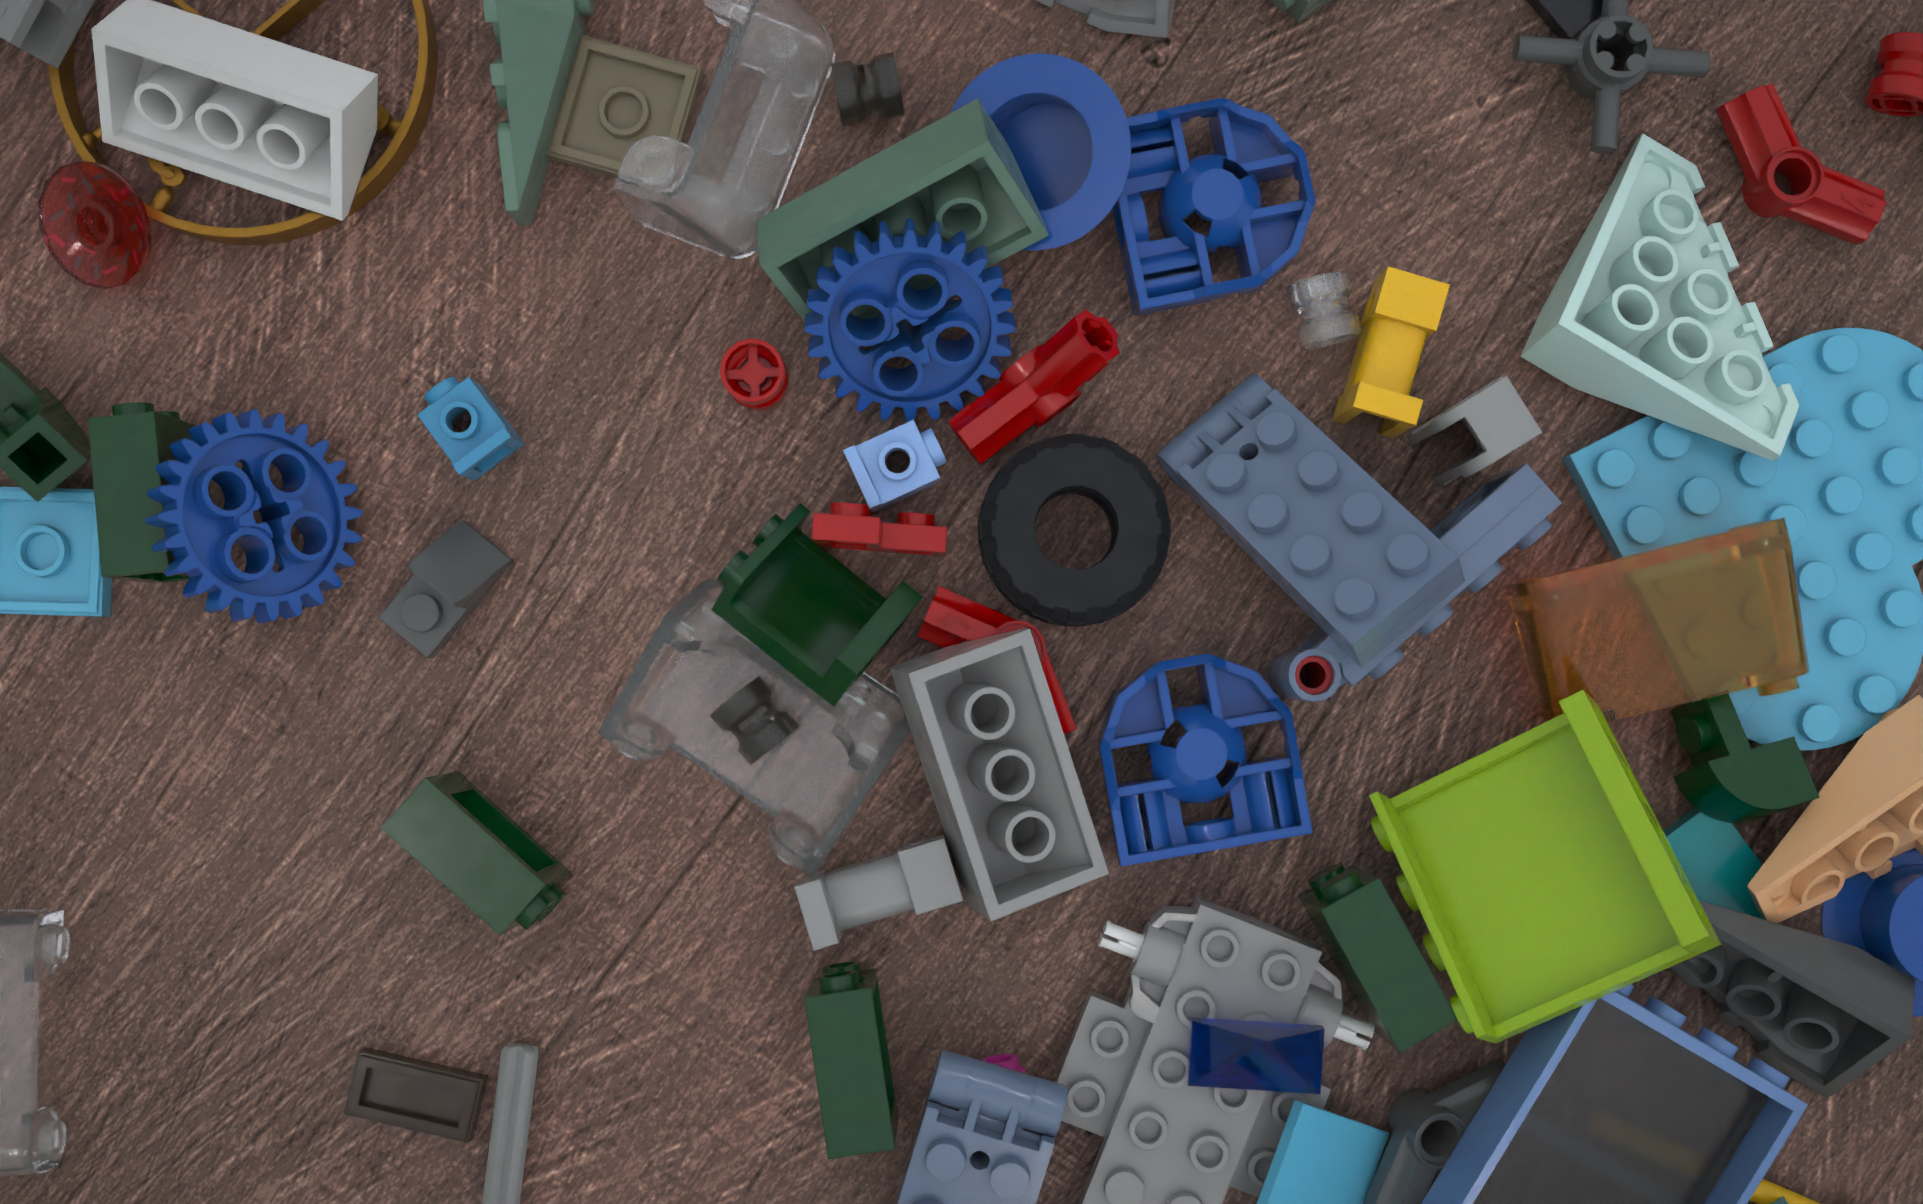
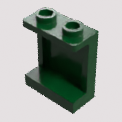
M800 503L785 520L777 514L770 518L755 537L752 544L757 549L750 556L740 550L727 563L717 578V581L724 588L711 610L835 707L899 631L923 596L904 581L901 582L888 599L880 595L803 534L801 527L811 511Z

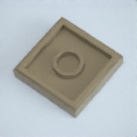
M580 35L547 148V157L552 161L670 193L703 81L704 73L702 68Z

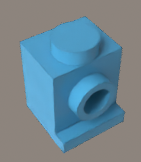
M449 377L436 384L424 396V400L429 406L417 414L451 460L456 472L460 476L472 481H476L525 445L483 386L470 377H467L461 383L456 377ZM466 410L469 411L471 415L469 428L463 432H455L452 420Z

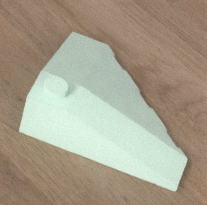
M1642 134L1632 146L1542 307L1520 357L1574 389L1773 461L1781 456L1799 408L1797 398L1790 383L1782 384L1776 388L1768 371L1762 353L1768 351L1774 345L1756 303L1750 302L1741 306L1727 273L1733 271L1739 264L1721 222L1713 223L1707 227L1694 194L1699 193L1705 185L1696 165Z

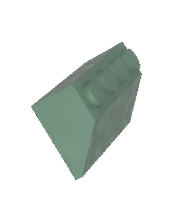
M979 98L756 220L759 265L804 322L805 314L813 312V310L807 307L808 290L821 289L816 283L818 267L823 266L836 270L832 262V253L835 246L854 254V232L858 230L871 242L879 240V222L885 221L893 235L897 236L903 234L906 219L913 218L917 235L926 236L933 222L938 221L940 222L941 239L945 242H948L961 230L966 235V254L980 246H984L987 249L988 262L984 269L1049 236V233L1009 145ZM918 274L912 276L906 283L915 289H926L932 287L938 280L928 274ZM860 305L850 311L860 319H870L881 313L878 308L871 305Z

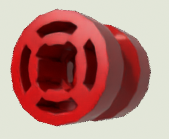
M1897 32L1886 35L1881 39L1876 62L1882 69L1879 72V76L1870 81L1865 104L1869 108L1887 115L1899 117L1922 116L1923 33Z
M745 339L731 346L721 360L720 375L722 383L738 404L749 410L762 411L772 408L782 401L788 390L789 374L782 357L774 346L759 339Z

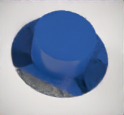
M1036 53L1020 55L1001 61L985 70L965 88L955 102L951 112L979 98L1009 145L1049 233V236L1023 250H1045L1060 247L1084 236L1095 228L1111 211L1124 188L1129 172L1131 137L1128 122L1118 98L1106 82L1094 71L1081 63L1059 55Z
M1914 848L1890 859L1892 861L1891 871L1882 876L1872 879L1866 872H1861L1846 879L1837 896L1824 902L1822 927L1825 938L1856 946L1915 980L1913 1016L1918 1017L1923 1016V855Z

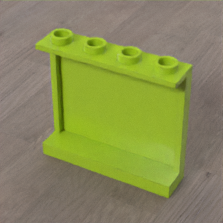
M1584 690L1559 701L1564 712L1563 714L1391 799L1378 791L1369 795L1377 813V816L1371 818L1375 835L1388 853L1394 851L1403 871L1402 874L1396 877L1401 894L1413 911L1420 910L1429 930V933L1423 935V942L1427 953L1439 971L1447 970L1457 993L1450 996V1003L1458 1022L1466 1033L1474 1032L1476 1038L1494 1044L1722 945L1602 710Z

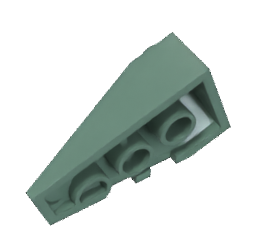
M482 0L485 23L492 22L496 42L501 47L502 57H497L495 63H490L489 66L491 84L495 86L498 104L501 110H508L509 121H499L497 139L505 211L518 225H532L550 159L546 155L580 35L586 36L585 15H594L595 0Z

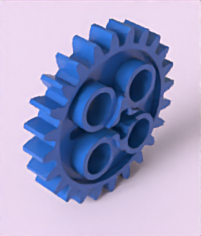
M907 218L902 235L894 236L887 223L882 221L879 222V240L871 242L859 230L854 232V254L838 246L833 248L832 262L836 270L829 267H818L816 283L821 289L808 290L807 307L813 310V312L805 314L804 332L814 335L809 338V357H823L819 361V377L826 379L838 375L835 381V395L838 398L855 390L857 392V411L862 412L875 401L880 403L881 420L886 421L894 407L903 408L905 419L909 422L915 418L918 407H926L932 419L938 420L940 415L939 403L946 400L953 408L960 411L963 408L962 392L964 390L979 397L985 395L981 374L992 378H999L1001 376L1000 361L995 356L1005 357L1011 355L1010 338L1005 334L1015 332L1014 314L1007 312L1008 309L1013 307L1011 291L1007 288H999L1004 283L1001 267L993 266L984 269L988 262L987 249L984 246H980L966 254L965 232L960 230L948 242H945L941 239L940 222L934 221L926 236L917 235L913 218ZM918 274H928L938 280L932 287L926 289H915L906 283L912 276ZM953 295L961 298L960 300H947ZM860 305H871L878 308L881 313L870 319H860L850 311ZM949 327H961L968 331V334L957 340H947L939 335V333ZM874 345L872 348L867 350H863L859 347ZM893 357H905L913 362L908 367L902 369H892L884 364L886 360Z
M252 409L239 414L237 419L231 412L213 418L212 426L207 422L193 426L189 429L192 441L183 438L171 443L169 448L178 461L167 460L156 464L155 467L156 472L169 482L168 485L147 490L148 497L164 505L163 512L147 517L146 524L165 528L166 537L157 541L151 548L154 552H173L176 559L164 571L166 577L186 573L190 577L184 587L183 596L188 598L207 591L206 612L222 611L229 605L231 621L237 622L250 619L254 613L257 623L276 621L278 613L283 619L302 615V605L309 608L324 603L321 590L338 589L343 585L333 569L341 570L354 566L355 561L342 549L346 545L361 542L362 536L347 529V521L358 518L363 513L360 509L345 505L344 498L355 492L357 486L350 483H338L336 476L343 470L346 463L344 460L328 464L325 462L323 456L329 446V442L326 439L308 445L305 443L308 434L307 424L296 425L285 432L284 414L277 413L268 416L262 422L258 410ZM237 461L242 463V470L236 467ZM270 463L278 468L282 475L283 485L281 491L272 484L269 478L268 470ZM210 480L216 482L224 493L225 501L222 509L217 507L209 497L208 486ZM258 510L261 514L262 522L256 523L253 518V511ZM293 525L303 535L304 547L302 552L296 549L291 541L290 533ZM233 543L239 545L246 555L247 563L243 572L232 561L231 549ZM274 563L279 567L277 572L272 569Z

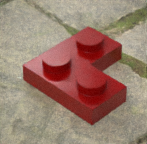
M832 502L830 503L829 514H813L812 540L821 548L946 556L947 527L935 526V515L910 512L897 513V523H884L880 517H872L869 505Z

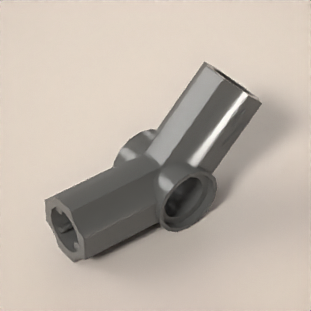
M1498 1059L1433 1092L1427 1089L1414 1088L1399 1095L1391 1105L1388 1116L1390 1129L1393 1134L1363 1204H1421L1506 1063ZM1434 1121V1124L1431 1127V1129L1427 1131L1425 1134H1422L1426 1126H1428L1430 1123Z

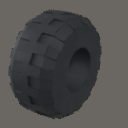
M1064 434L1045 438L1030 444L1011 457L997 472L988 486L981 504L978 520V543L982 561L998 591L1014 607L1028 616L1048 624L1064 627H1084L1103 623L1123 614L1136 605L1150 591L1159 577L1168 556L1171 538V518H1169L1167 499L1160 483H1157L1148 470L1149 467L1137 455H1133L1123 449L1118 443L1103 437L1097 438L1083 434ZM1078 494L1092 499L1103 508L1110 521L1112 539L1108 552L1100 562L1089 568L1071 570L1056 565L1043 554L1036 541L1034 526L1038 512L1046 502L1059 495Z

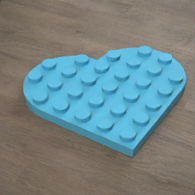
M1836 328L1823 330L1796 339L1762 356L1776 388L1782 384L1790 383L1799 403L1798 411L1781 456L1773 461L1648 415L1562 458L1686 695L1690 700H1693L1705 693L1726 688L1748 741L1759 745H1766L1794 736L1800 751L1818 750L1844 744L1858 738L1879 723L1880 717L1883 714L1895 709L1911 687L1923 656V595L1912 565L1923 559V350L1904 339L1872 329Z

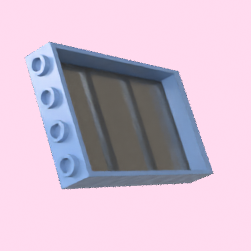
M1631 984L1526 1030L1421 1204H1747L1808 1104L1785 1090L1784 1088L1790 1077L1766 1062L1753 1056L1746 1066L1733 1058L1739 1047L1704 1026L1700 1028L1696 1036L1681 1028L1687 1017L1659 999L1650 995L1645 1005H1642L1628 997L1634 988V985Z

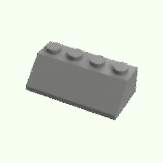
M1029 628L950 645L890 667L970 908L992 922L1109 874Z

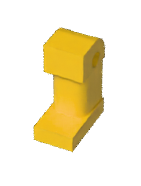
M1389 266L1379 274L1371 289L1360 323V326L1363 327L1345 389L1338 398L1332 421L1345 424L1362 412L1385 418L1380 435L1388 438H1394L1416 426L1423 400L1409 396L1425 339L1437 331L1450 284Z

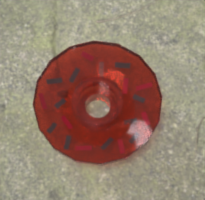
M84 160L59 167L45 181L38 201L39 227L49 253L64 272L83 285L108 289L130 283L144 270L152 249L151 222L142 198L124 176L105 164Z

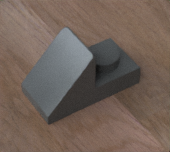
M462 520L408 563L407 568L414 575L378 618L424 656L434 658L514 560L470 524Z

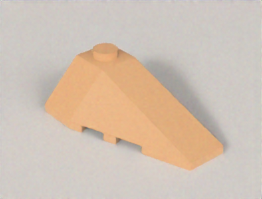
M1917 695L1902 707L1892 709L1880 717L1879 723L1863 734L1819 791L1818 795L1820 798L1812 800L1748 883L1747 888L1762 919L1779 923L1834 898L1848 878L1861 872H1866L1872 879L1882 876L1891 871L1892 861L1890 859L1914 848L1923 855V698L1920 695Z

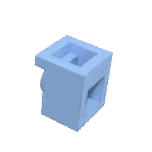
M914 419L857 446L853 445L843 450L872 514L941 483L936 467L947 463L932 429L930 428L920 433ZM893 451H903L910 457V465L902 473H893L885 465L887 456Z

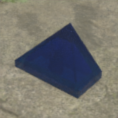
M1191 1017L1187 1084L1188 1086L1320 1094L1325 1029L1319 1025Z

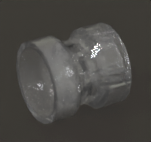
M1347 271L1313 276L1286 287L1290 307L1298 311L1299 318H1304L1305 320L1301 322L1296 331L1300 350H1313L1355 339L1363 334L1359 315L1345 309V307L1349 306L1348 297L1352 292Z

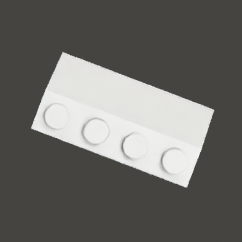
M126 0L91 29L102 142L341 221L349 214L377 131L378 74L153 0Z

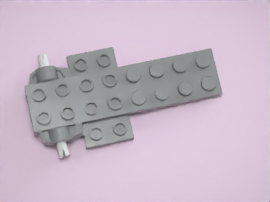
M1195 895L1192 906L1162 905L1150 916L1141 934L1107 920L1103 927L1104 933L1100 935L1098 946L1132 958L1129 967L1130 986L1123 1002L1092 990L1089 991L1054 1082L1068 1086L1067 1101L1061 1121L1104 1137L1078 1204H1222L1229 1186L1259 1198L1294 1100L1324 1109L1331 1088L1327 1082L1302 1073L1306 1069L1308 1062L1322 1048L1325 1049L1333 1037L1366 1050L1370 1044L1366 1036L1373 1037L1374 1024L1342 1013L1344 1001L1341 980L1334 971L1320 960L1322 951L1315 941L1258 920L1253 916L1245 915Z

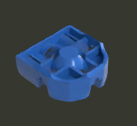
M1218 98L1126 117L1131 137V160L1124 188L1113 206L1112 212L1133 315L1138 316L1209 302L1234 293L1238 295L1259 291L1289 265L1299 252L1314 209L1315 196L1305 152L1301 146L1291 140L1271 115L1240 106L1230 99ZM1201 116L1202 119L1210 117L1209 128L1214 153L1203 154L1188 160L1181 123L1188 122L1190 118ZM1294 174L1295 181L1298 180L1299 200L1262 208L1261 191L1258 183L1287 178ZM1163 190L1158 202V222L1165 238L1149 241L1147 216L1141 194ZM1195 212L1201 219L1211 222L1207 236L1193 231L1184 220ZM1228 246V250L1234 248L1240 278L1214 283L1207 252H1216L1217 247Z
M1208 653L1155 662L1142 670L1112 695L1099 732L1097 746L1103 767L1105 791L1117 860L1121 867L1313 833L1292 712L1257 671ZM1196 665L1203 703H1195V705L1187 707L1180 705L1172 708L1166 670ZM1177 720L1186 732L1178 739L1175 748L1160 745L1166 729ZM1279 720L1280 730L1284 736L1285 744H1283L1285 755L1246 761V744L1240 727ZM1147 743V755L1151 756L1152 767L1149 768L1153 777L1117 783L1111 749ZM1226 761H1235L1236 763L1229 764L1225 775L1218 781L1216 775L1223 770ZM1227 793L1229 794L1232 817L1215 818L1183 825L1179 801L1184 803H1208L1225 796ZM1137 794H1140L1148 846H1146Z

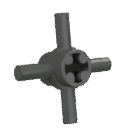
M1602 0L1601 18L1589 24L1576 40L1518 34L1513 46L1514 61L1566 65L1567 79L1572 88L1581 96L1594 100L1590 150L1595 153H1613L1617 151L1621 94L1638 84L1646 73L1704 78L1710 67L1711 56L1709 52L1653 47V39L1646 25L1637 18L1628 16L1629 0ZM1598 49L1605 50L1597 53ZM1609 49L1612 50L1619 59L1617 61V71L1610 69L1613 66L1614 57L1610 52H1607Z

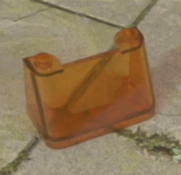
M1784 517L1762 520L1730 528L1726 532L1713 533L1700 538L1561 571L1560 574L1555 573L1506 584L1542 724L1563 714L1564 712L1559 701L1581 690H1584L1599 705L1607 722L1753 687H1757L1759 696L1779 694L1799 688L1797 676L1810 672L1792 545Z

